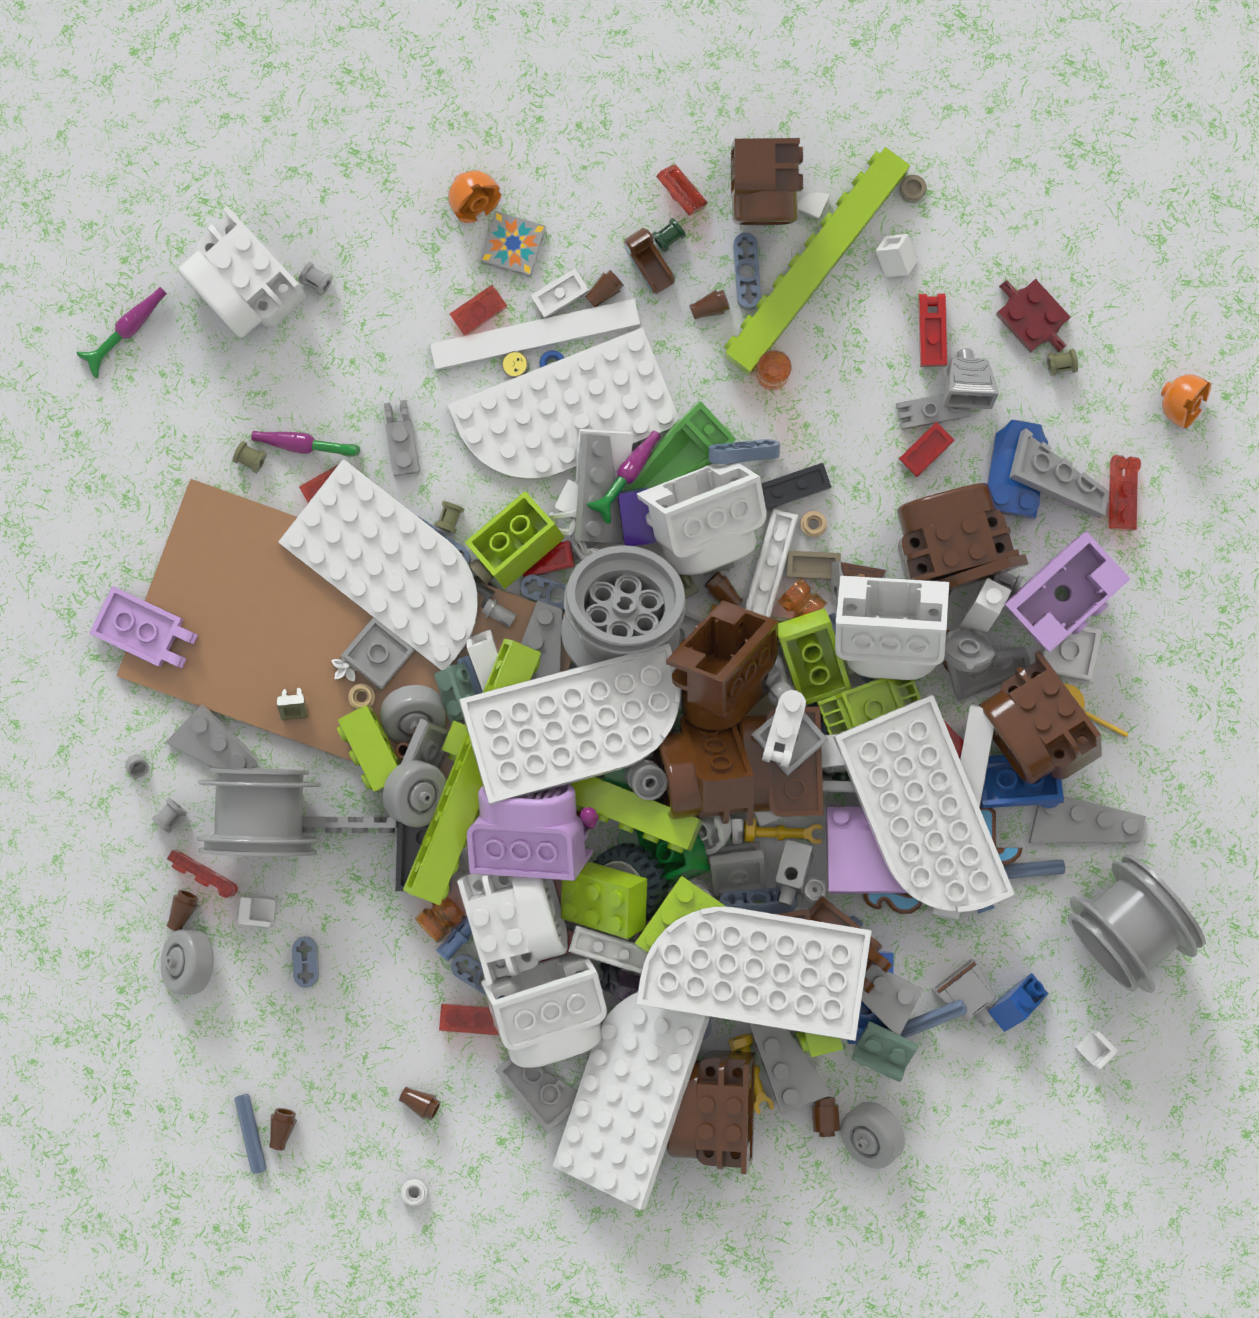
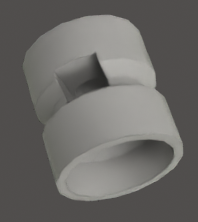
M649 757L624 768L625 782L644 800L659 798L667 788L666 774Z

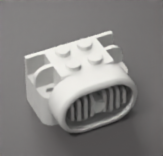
M226 206L223 210L227 216L215 227L210 225L207 228L209 232L198 242L197 251L179 266L178 271L239 338H244L260 323L268 327L278 324L307 296L297 281Z
M738 462L728 464L714 463L637 493V498L649 507L646 521L653 527L656 541L663 546L665 560L681 575L706 573L750 554L756 546L754 530L761 527L767 517L760 476Z
M840 576L835 634L836 655L843 659L852 671L864 677L914 680L926 676L936 665L943 662L945 656L949 582Z
M468 869L457 881L487 985L493 984L496 978L518 975L520 972L535 968L540 960L560 956L567 952V929L565 920L561 919V906L553 879L470 874Z
M568 953L540 962L535 968L520 972L518 975L496 978L494 983L487 985L486 980L481 981L487 995L495 1027L504 1046L508 1049L511 1061L517 1066L534 1068L552 1064L587 1052L594 1048L602 1039L601 1022L606 1017L607 1008L597 971L588 957ZM578 970H582V971H583V972H580V973L575 974L576 971H578ZM501 995H505V996H506V997H503V998H499V999H498V997L501 996Z

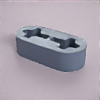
M305 936L298 938L292 946L294 981L303 988L313 986L319 979L317 943L311 937ZM303 941H306L307 946L312 947V951L307 952V960H304L303 952L298 951V947L303 945ZM304 964H308V972L313 973V977L309 979L308 983H305V979L299 976L300 973L304 972Z

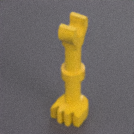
M753 818V826H748L746 819L744 820V842H754L756 837L776 838L777 841H784V838L807 839L812 844L822 843V839H814L812 837L814 829H822L820 824H812L808 828H785L784 825L756 827V818Z
M751 1033L728 1040L731 1051L752 1052L750 1045L753 1044L754 1040ZM755 1064L754 1111L760 1114L759 1104L762 1101L767 1102L769 1109H774V1103L771 1098L766 1096L759 1076L761 1072L759 1065Z

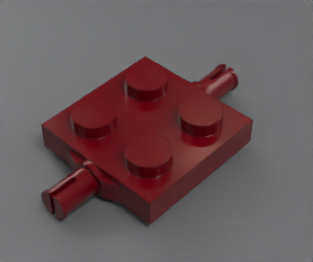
M1037 279L1018 291L1008 280L999 286L1009 299L1006 305L996 313V316L1030 353L1039 345L1048 341L1058 353L1067 346L1057 333L1060 327L1071 317Z

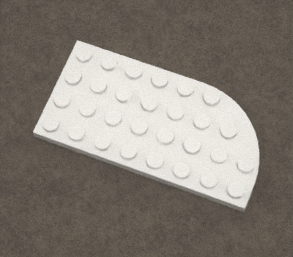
M643 327L448 404L463 442L476 458L500 474L529 480L552 477L576 468L579 429L632 432V445L646 440L653 430L660 434L669 431L677 420L680 419Z
M343 459L278 543L439 669L444 670L452 665L466 646V640L471 637L476 624L478 592L469 564L458 549L446 538Z
M670 644L661 645L647 652L616 657L460 699V706L488 804L492 805L506 799L522 797L621 770L642 761L653 753L669 734L675 722L680 703L681 689L672 683V673L676 668L666 664V659L672 654Z
M933 695L926 696L833 736L882 858L890 874L903 890L928 906L957 912L982 909L1015 895Z
M733 907L701 909L672 923L654 942L643 964L636 1004L855 1041L871 930Z
M637 992L621 1001L608 1014L601 1025L602 1039L591 1050L553 1167L639 1210L646 1209L710 1017L637 1005Z

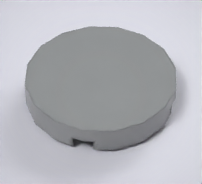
M956 628L946 634L944 660L950 666L960 671L980 672L987 669L993 662L995 646L987 634L972 628L970 631L963 630L964 628Z

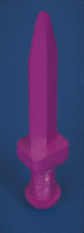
M592 807L583 808L578 816L582 820L583 826L587 829H594L599 819L596 810Z

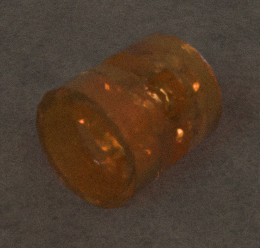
M778 350L764 353L760 357L756 369V379L759 385L771 391L784 387L788 382L792 369L790 359L786 354Z
M801 577L777 601L785 610L794 611L793 618L820 610L827 604L818 593L810 594L811 588Z
M448 896L441 901L440 905L431 902L432 907L430 909L424 908L415 917L418 924L437 943L449 933L450 926L456 927L466 917Z

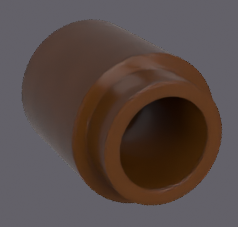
M835 1097L814 1101V1105H812L813 1132H819V1137H833L836 1131H840L839 1105L836 1104Z

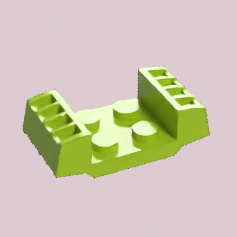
M880 678L818 701L816 704L820 707V714L828 735H834L921 698L914 680Z

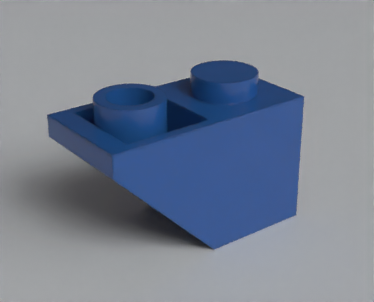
M1030 973L1002 995L988 1012L1000 1028L1006 1032L1026 1020L1048 995V992L1033 973Z

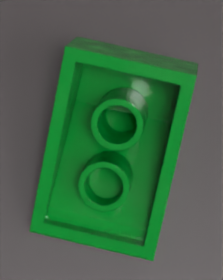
M662 798L655 800L664 805ZM636 829L640 846L644 847L643 852L647 850L651 852L650 859L656 858L659 861L656 865L657 869L663 868L664 873L660 877L666 878L667 884L662 887L671 888L675 886L681 876L690 880L711 871L705 846L699 835H697L691 851L684 849L683 853L667 848L669 842L660 838L658 843L643 838L644 832Z

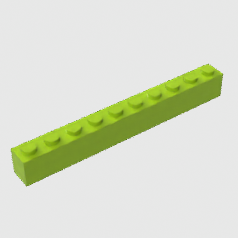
M887 147L881 153L876 151L867 163L870 165L865 173L859 172L852 182L854 188L849 194L844 192L836 202L838 206L833 214L828 212L821 221L822 229L817 235L812 233L804 243V246L807 247L801 255L796 253L788 264L790 270L785 276L780 274L772 285L775 288L769 296L765 294L756 305L759 310L753 317L751 315L746 317L740 326L743 330L738 337L733 335L724 346L727 350L725 358L748 376L755 370L908 173L911 165Z
M504 638L482 693L530 681L533 673L540 666L541 660L539 657L541 652ZM468 730L403 888L407 893L440 905L441 901L448 895L449 881L452 874H455L460 864L459 856L462 849L467 847V831L480 815L478 792L483 783Z
M454 720L442 747V751L449 753L447 758L453 761L457 757L467 732L466 725ZM596 777L570 783L575 789L576 811L581 812L583 808L592 807L599 816L598 820L606 823L609 822V819L618 821V828L633 833L634 828L644 832L643 838L658 843L660 838L669 842L667 848L683 853L684 849L692 850L703 823L702 820L695 817L671 819L668 816L670 807L653 800H644L636 793Z

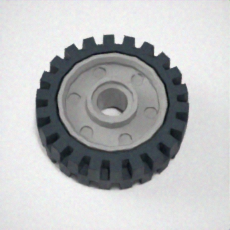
M633 843L619 844L601 853L593 863L647 878L646 919L653 916L666 899L663 896L667 894V888L662 887L667 884L666 878L660 877L664 873L663 868L657 869L656 867L659 861L656 858L651 860V852L648 850L643 852L644 847L640 845L635 846Z

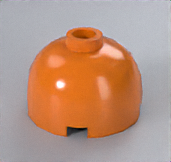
M475 170L456 176L448 192V201L459 221L473 223L478 221L476 216L483 211L485 216L490 214L498 205L502 194L499 192V185L490 175Z
M1193 374L1180 376L1172 383L1167 382L1161 392V396L1164 397L1162 408L1166 417L1179 427L1188 428L1201 413L1202 409L1199 407L1202 400L1207 402L1212 384Z

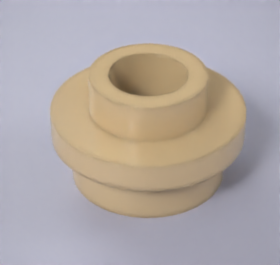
M818 511L807 512L801 519V530L808 537L815 538L821 536L827 527L825 516ZM816 520L818 528L811 529L809 521Z
M357 684L349 692V702L355 709L365 705L372 707L375 702V692L366 684ZM361 692H365L367 695V699L364 702H359L357 698Z

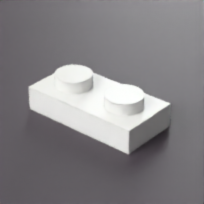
M576 268L533 293L531 298L543 318H548L589 293V289Z

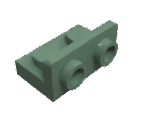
M459 663L434 673L450 724L453 723V720L457 722L464 720L459 700L476 695L470 681L469 671L464 663Z
M869 1021L856 1042L852 1060L888 1078L901 1082L905 1068L916 1053L918 1044Z

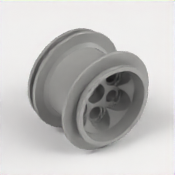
M612 546L591 553L575 567L565 588V614L561 626L564 648L568 656L578 667L628 654L647 652L665 644H670L673 653L680 646V626L686 609L684 588L678 573L661 556L635 546Z
M211 768V773H216V780L198 781L199 785L216 786L214 834L196 837L198 841H204V847L198 848V853L261 857L312 856L317 854V850L311 849V843H318L319 838L302 836L303 787L321 786L319 782H303L304 775H309V770Z
M1126 854L1122 857V862L1114 861L1112 863V872L1117 883L1092 904H1088L1079 897L1072 896L1070 898V906L1074 913L1068 916V921L1090 954L1120 985L1131 992H1134L1139 987L1146 992L1153 993L1155 985L1149 971L1175 949L1186 956L1195 957L1197 955V948H1202L1206 944V940L1197 921L1173 890L1145 863L1132 855Z

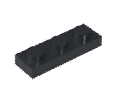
M823 463L761 483L766 511L831 489L832 487Z

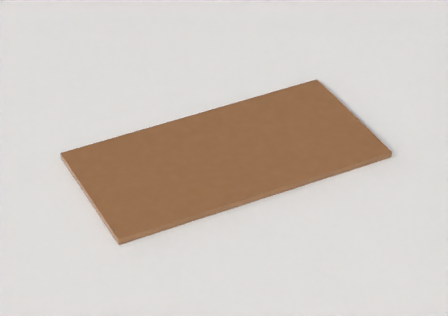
M190 479L145 601L184 619L181 627L197 634L198 637L195 644L176 637L169 650L187 659L183 669L164 661L162 667H158L126 651L117 673L118 677L198 706L203 704L214 712L352 762L353 760L349 754L352 748L349 742L347 743L342 740L337 727L340 726L338 719L357 710L351 706L348 698L350 690L355 685L366 684L374 690L375 702L372 708L381 725V705L384 699L398 688L408 685H423L432 688L441 696L434 673L442 670L416 650L382 691L357 671H354L355 683L349 681L346 675L341 679L335 680V673L338 668L332 664L331 660H342L340 658L342 653L371 621L373 616L278 543L297 519L296 516ZM483 584L495 591L491 600H498L496 603L517 615L509 629L489 616L485 618V614L482 613L483 608L481 607L485 597L478 593L476 624L471 636L491 629L498 651L504 638L521 644L536 602ZM561 639L560 672L569 670L572 660L568 656ZM467 644L452 665L458 664L459 658L470 656ZM297 688H300L307 704L308 718L281 720L277 707V697L282 696V691L285 689L288 696L297 695ZM365 692L358 694V701H366L367 695ZM445 709V713H446V723H445L444 729H446V730L449 731L452 724H450V721H449V718H448V715H447V712H446V709ZM465 720L459 721V723L466 725ZM388 737V739H389V741H390V743H391V745H392V747H393V749H394V751H395L396 746H397L399 743H396V742L392 741V740ZM447 752L439 768L446 780L455 762L447 758L449 755Z

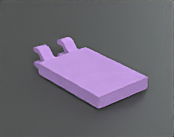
M114 586L111 587L89 633L158 667H162L164 661L182 669L187 659L169 650L176 637L191 644H195L198 637L197 634L181 627L184 619Z

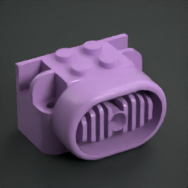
M1085 531L1032 576L1006 601L1003 607L1037 643L1044 646L1048 652H1051L1069 634H1078L1088 625L1085 620L1090 615L1094 617L1103 612L1109 606L1106 601L1123 587L1130 578L1091 535ZM1059 586L1064 587L1068 592L1065 601H1058L1055 598L1054 592Z
M570 783L522 797L506 799L492 805L488 804L484 786L480 788L478 792L480 815L467 831L470 874L573 881L576 879L592 856L593 851L592 849L585 848L584 841L588 837V830L577 816L575 789Z

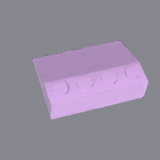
M827 807L825 831L828 894L907 893L890 874L862 807Z

